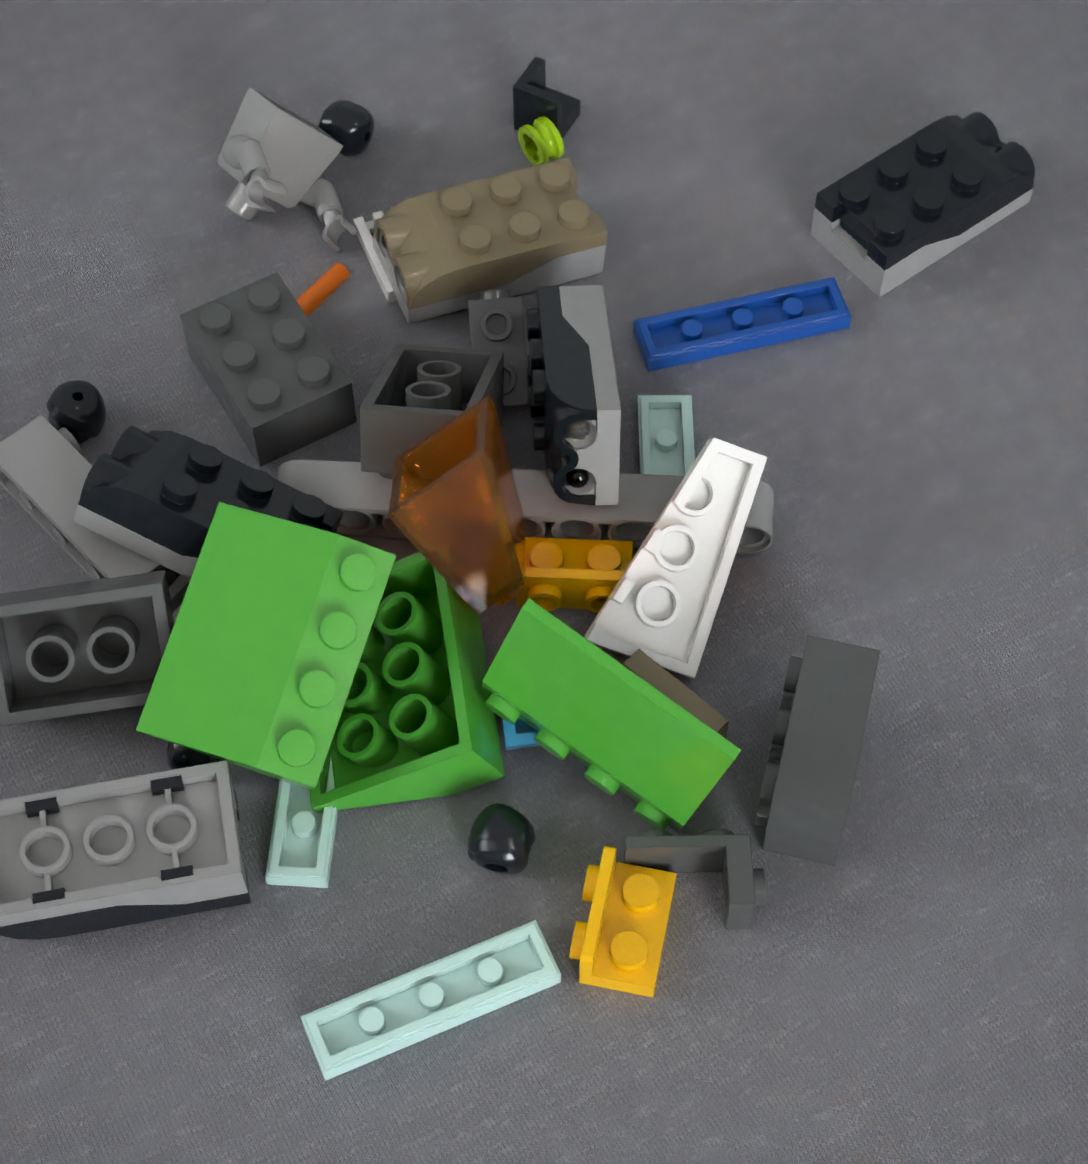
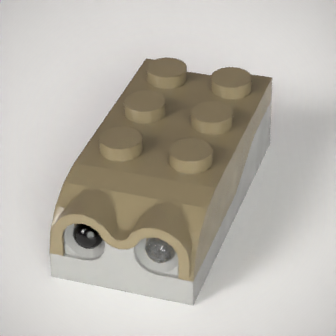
M569 157L423 193L402 201L388 210L382 218L374 221L373 248L408 324L467 309L468 300L479 299V292L509 290L511 297L535 291L537 287L554 286L603 273L608 230L599 213L590 214L589 206L580 200L577 194L578 174Z

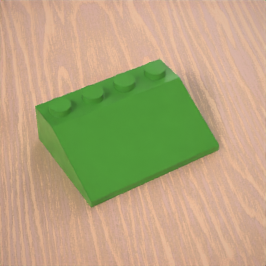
M219 502L136 731L223 761L227 760L228 763L307 790L316 788L396 555L340 534Z
M441 543L397 560L393 564L324 762L323 772L320 774L316 788L309 790L311 809L317 813L323 812L324 807L333 806L337 810L452 796L505 777L496 716L485 705V701L489 696L481 691L482 680L488 671L473 574ZM331 757L335 789L326 792Z
M530 598L521 608L482 680L481 691L489 696L485 701V705L491 711L510 724L514 725L517 719L520 718L538 731L534 740L541 747L561 760H564L570 754L588 767L583 775L592 784L611 796H614L617 790L623 792L638 803L633 810L634 813L657 830L664 831L667 826H670L678 832L741 751L736 745Z

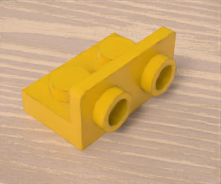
M520 537L518 568L516 569V606L523 607L530 598L547 611H553L558 608L588 609L591 612L599 613L632 561L633 541Z
M604 846L600 866L589 864L587 868L582 901L591 902L592 904L588 923L576 921L569 958L580 960L579 983L654 998L677 873L616 862L617 848Z

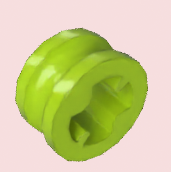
M541 116L534 120L533 126L527 124L519 128L518 140L520 146L533 166L547 163L549 158L556 160L563 156L564 144L562 137L549 118Z

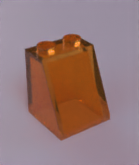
M489 396L395 458L388 517L477 615L494 604L503 605L509 602L525 585L526 523L496 406Z

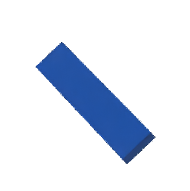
M831 277L636 319L633 321V333L647 371L650 372L847 329L850 327L851 314L835 278Z

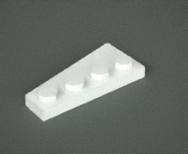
M717 438L708 439L587 630L584 638L596 646L628 657L640 649L665 670L689 678H695L767 457Z

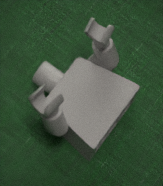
M250 87L218 157L219 165L239 181L225 205L249 221H252L258 209L266 212H276L264 203L266 197L288 209L295 207L299 202L314 207L320 222L325 224L322 236L323 241L337 252L341 250L337 241L343 232L348 231L353 236L357 233V229L343 217V209L334 185L328 179L321 177L322 173L340 153L343 145L314 123Z

